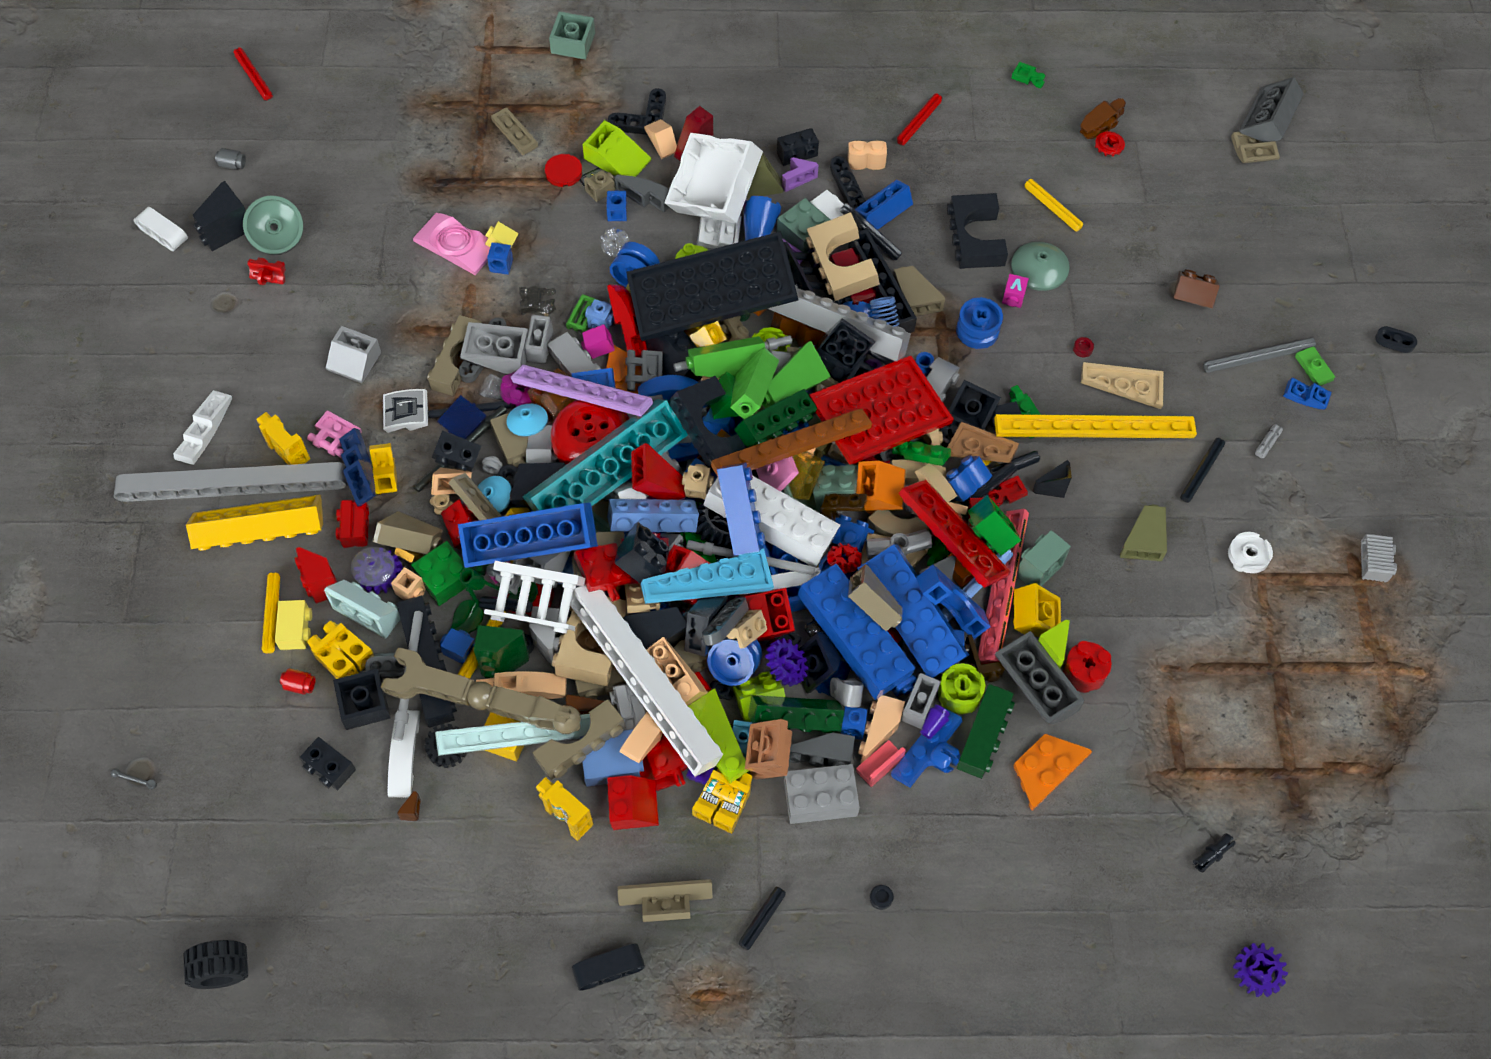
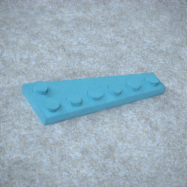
M761 549L759 552L741 554L730 559H720L719 562L711 564H701L699 567L692 569L685 568L674 573L670 572L643 579L641 582L645 604L772 591L774 588L764 549Z

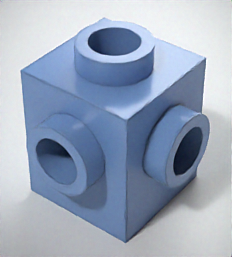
M594 299L592 305L587 307L585 317H587L588 328L592 329L605 324L609 330L610 326L614 323L611 304Z

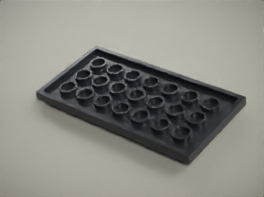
M781 231L626 272L641 341L799 301Z

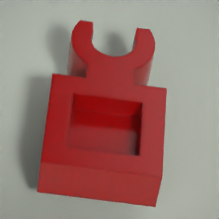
M1018 475L1002 482L1000 490L994 489L988 493L990 498L998 497L995 501L996 505L999 506L1006 499L1010 504L1028 495V491Z

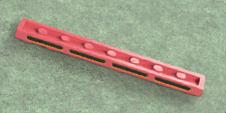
M1026 509L1012 510L1006 513V516L1014 524L1021 541L1010 549L1013 557L1005 564L1011 571L1006 578L992 584L986 612L991 627L983 632L978 651L981 665L1000 662L994 654L1002 649L1029 516V512Z

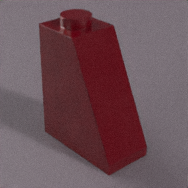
M701 106L686 116L674 157L681 161L690 133L713 136V115Z

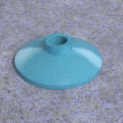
M537 404L520 405L514 408L507 416L508 429L518 436L535 435L542 431L548 422L546 410Z
M491 476L478 485L479 490L499 513L507 508L510 503L512 487L505 478Z

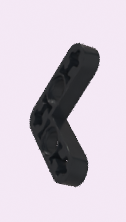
M655 88L650 92L646 115L612 113L608 117V122L625 133L648 135L644 126L651 124L652 121L663 120L666 92L660 88ZM654 109H657V110L660 111V112L657 113V114L651 113V111L654 110ZM638 122L639 125L631 126L630 123Z

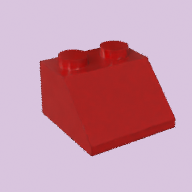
M632 775L607 778L609 819L613 830L659 826L656 780Z

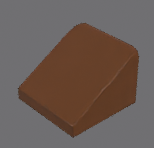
M413 791L399 809L397 814L400 820H419L421 799L417 791Z

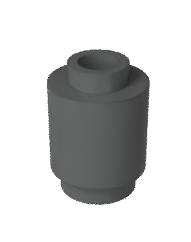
M221 148L220 151L216 152L215 161L219 167L238 170L244 168L246 156L240 151Z

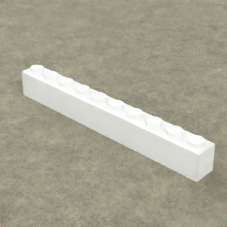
M584 584V587L580 586L575 590L573 589L570 606L692 774L696 777L715 767L723 756L720 747L709 736L706 728L700 724L692 709L686 705L680 693L669 682L667 675L655 663V659L644 648L641 640L636 637L629 624L624 621L617 611L616 606L607 598L603 590L588 592L586 584Z

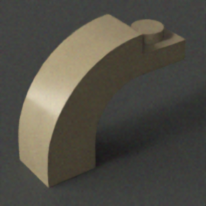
M877 510L867 520L868 528L875 530L874 534L892 537L896 533L909 534L927 529L930 535L932 534L931 529L918 517L902 519L894 516L888 510Z

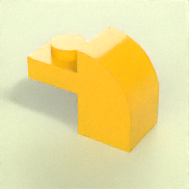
M718 321L690 335L697 347L720 344L727 340Z
M391 443L371 445L369 450L376 494L397 492L396 465Z

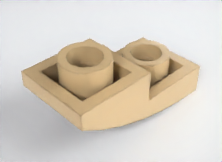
M930 463L915 471L919 482L926 479L947 503L957 497L950 483Z

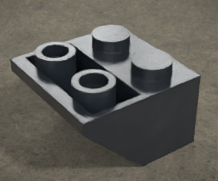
M637 522L617 548L615 564L641 584L643 579L666 573L669 547L663 540L657 538L649 528Z

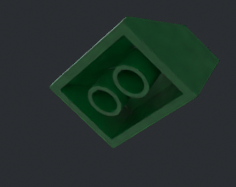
M478 625L473 650L481 675L486 679L494 678L495 673L514 672L529 661L530 656L523 630Z

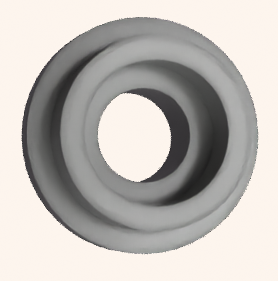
M495 456L485 457L482 460V469L487 473L497 474L503 467V464Z

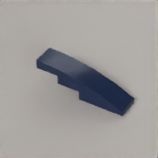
M353 428L339 438V441L344 450V453L341 454L346 466L343 473L355 502L360 507L376 496L372 466L360 430Z

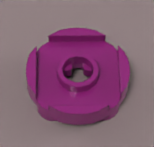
M515 372L502 377L500 395L507 404H516V407L523 404H536L541 390L513 383L511 376ZM517 388H524V392H521L520 390H516V389H517Z

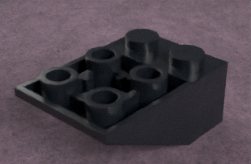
M841 318L822 336L814 347L830 376L841 383L876 341Z

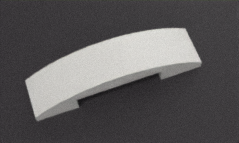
M407 711L409 719L408 724H405L402 741L394 740L396 727L394 722L389 756L388 797H409L412 793L414 777L412 770L416 734L419 731L420 711Z

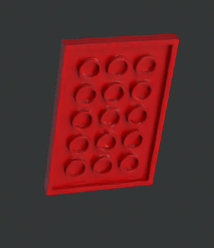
M911 355L809 395L818 409L816 413L822 422L861 408L872 422L870 429L835 441L849 465L952 424L954 420Z

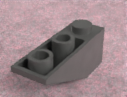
M830 733L793 744L790 747L789 762H808L815 767L851 764L855 736Z

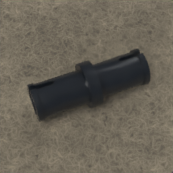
M1224 833L1214 844H1209L1205 848L1206 851L1193 860V865H1196L1195 868L1203 873L1215 861L1219 862L1223 858V854L1235 846V841L1230 843L1234 838Z

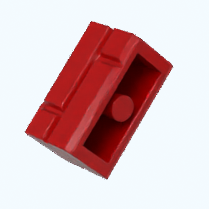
M342 500L340 509L336 511L337 521H340V527H336V539L340 540L344 548L354 546L366 547L368 545L369 533L368 503L366 502L359 507L355 500Z

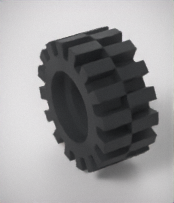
M440 724L441 728L438 729L435 726L433 733L429 731V738H425V750L433 764L436 763L438 767L443 765L444 768H448L450 764L454 767L456 766L455 762L458 761L459 764L462 762V757L465 758L466 752L438 756L435 733L437 731L459 729V727L455 726L453 728L452 724H448V727H445L444 724Z

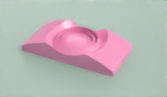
M435 213L413 238L414 242L474 275L488 262L487 256L490 247L485 245L488 238L479 231L466 228L455 218L445 214Z

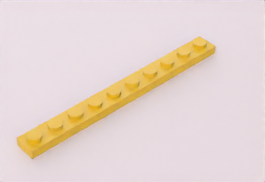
M996 414L994 418L996 437L1194 438L1197 435L1194 416Z

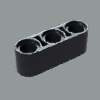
M630 944L580 961L572 966L579 991L588 990L645 969L638 944Z

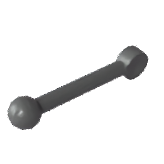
M118 769L111 771V776L114 778L121 777L141 783L151 790L156 788L157 784L152 779L148 781L121 773Z

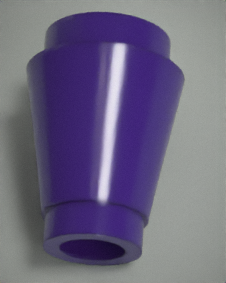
M935 704L933 708L929 709L920 733L926 738L932 739L949 721L950 713L945 708Z

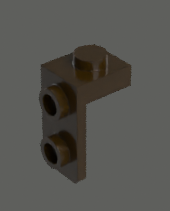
M825 494L820 514L835 522L837 511H864L867 494Z
M972 634L967 635L964 647L969 653V665L975 667L976 671L983 675L985 681H998L1002 678L1005 670L1001 662L981 665Z

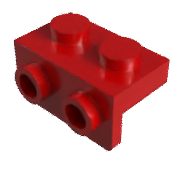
M461 499L441 512L453 545L458 549L461 548L458 524L479 521Z

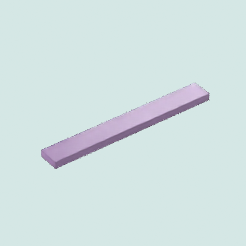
M522 365L511 376L513 383L641 417L653 404L651 397L527 365Z

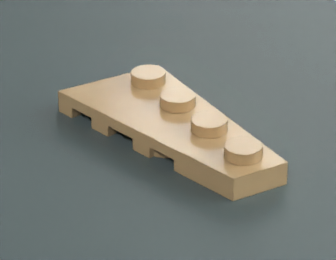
M1083 362L1082 384L1162 409L1163 371Z

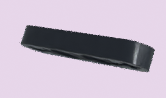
M842 156L833 157L830 163L831 173L845 203L856 209V202L858 207L866 202L864 195L847 160ZM843 177H847L850 179V181L843 182L840 179ZM849 191H854L857 193V195L849 196L847 193Z

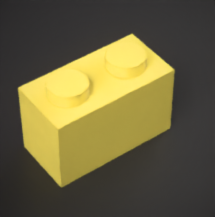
M305 600L278 601L275 642L280 650L306 649L307 641L311 637L308 621L312 620V609L308 607Z

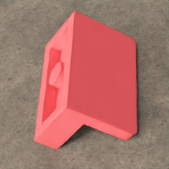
M888 740L856 768V772L872 787L905 756L906 750L904 747L898 750Z

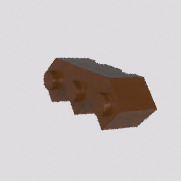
M774 312L771 327L780 329L785 336L795 338L799 347L804 346L810 341L813 345H816L826 333Z

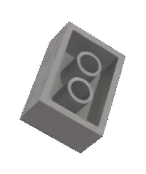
M853 764L788 771L787 776H784L790 824L858 816L860 807Z

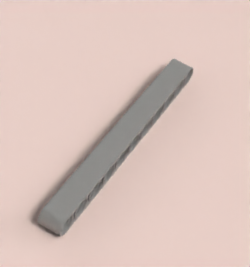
M340 462L121 474L116 477L114 498L119 501L130 502L338 490L346 486V477L343 473L346 466Z

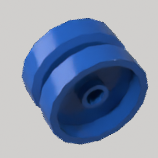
M636 242L624 243L617 254L618 256L615 257L609 268L613 278L626 288L628 285L626 272L658 264L660 261L646 246Z
M979 297L966 301L961 307L956 328L960 341L968 347L975 349H984L992 346L999 336L1003 320L1002 309L997 303L987 298Z
M726 637L722 642L713 645L707 658L709 671L722 684L729 686L741 685L748 681L761 664L763 655L761 645L756 639L746 648H740L737 638L728 639Z

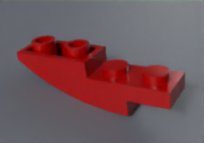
M608 285L607 288L615 324L622 325L627 351L635 350V357L641 358L642 350H647L645 341H641L631 293L624 286Z

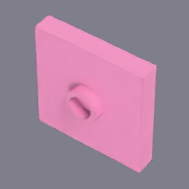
M792 456L756 469L761 481L779 491H782L799 473Z

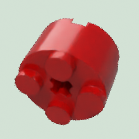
M1081 641L1070 650L1062 671L1077 691L1086 693L1102 687L1110 673L1112 666L1111 654L1096 643Z

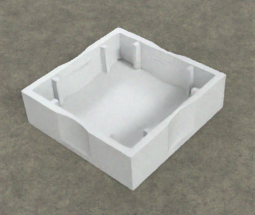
M690 133L681 157L678 172L672 181L665 204L677 213L737 223L763 151L751 141L731 138L719 139L710 135Z

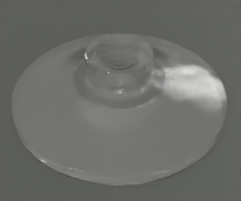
M368 547L361 550L355 555L351 563V573L358 583L370 587L385 583L392 576L395 568L392 555L381 547ZM375 561L373 565H368L369 562Z

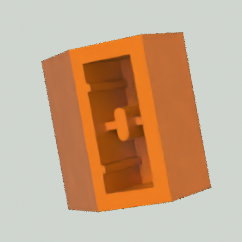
M881 461L859 462L856 493L867 494L864 511L903 509L904 501L898 493L905 487V469Z

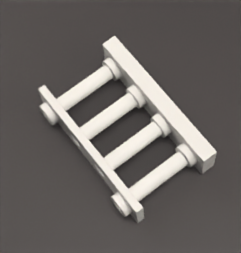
M495 561L493 570L499 571L500 576H502L495 611L485 609L484 614L491 615V620L504 622V619L508 618L554 627V632L567 634V630L575 631V626L568 625L566 622L573 589L575 590L576 586L584 587L585 578L578 575ZM514 575H520L523 581L516 615L504 613L510 579ZM534 578L542 579L541 583L543 584L537 618L524 616L531 582H534ZM555 582L563 583L564 592L558 621H547L545 619L552 586H555Z

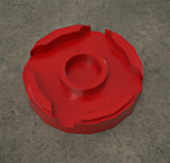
M570 154L553 156L545 164L546 178L552 185L557 187L574 185L582 177L580 160Z

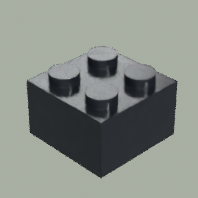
M378 668L333 680L341 721L346 730L391 719L386 694L381 689L383 680Z

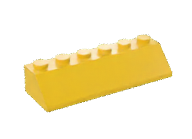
M321 495L195 512L186 524L191 549L198 548V550L202 551L217 545L229 547L237 542L250 544L258 539L271 541L279 536L292 538L299 533H306V535L316 534L323 526Z

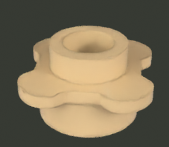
M449 494L435 495L430 499V504L435 508V514L441 515L442 511L453 504L449 499Z

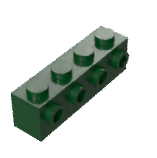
M802 389L744 419L734 430L746 448L766 442L769 439L780 437L786 430L789 433L796 429L801 422L803 425L813 419L812 415L818 409L805 389Z
M751 695L748 717L752 724L783 719L788 721V730L791 728L799 729L803 732L820 730L824 733H833V731H841L845 710L838 700Z

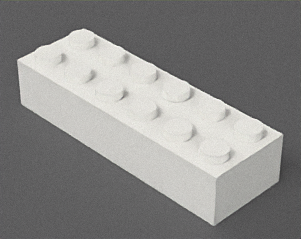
M752 476L753 479L750 480L751 488L755 489L757 501L754 502L755 509L759 510L761 516L759 529L760 532L764 533L765 540L804 563L817 567L834 539L840 524ZM717 477L709 489L703 505L726 518L719 478Z

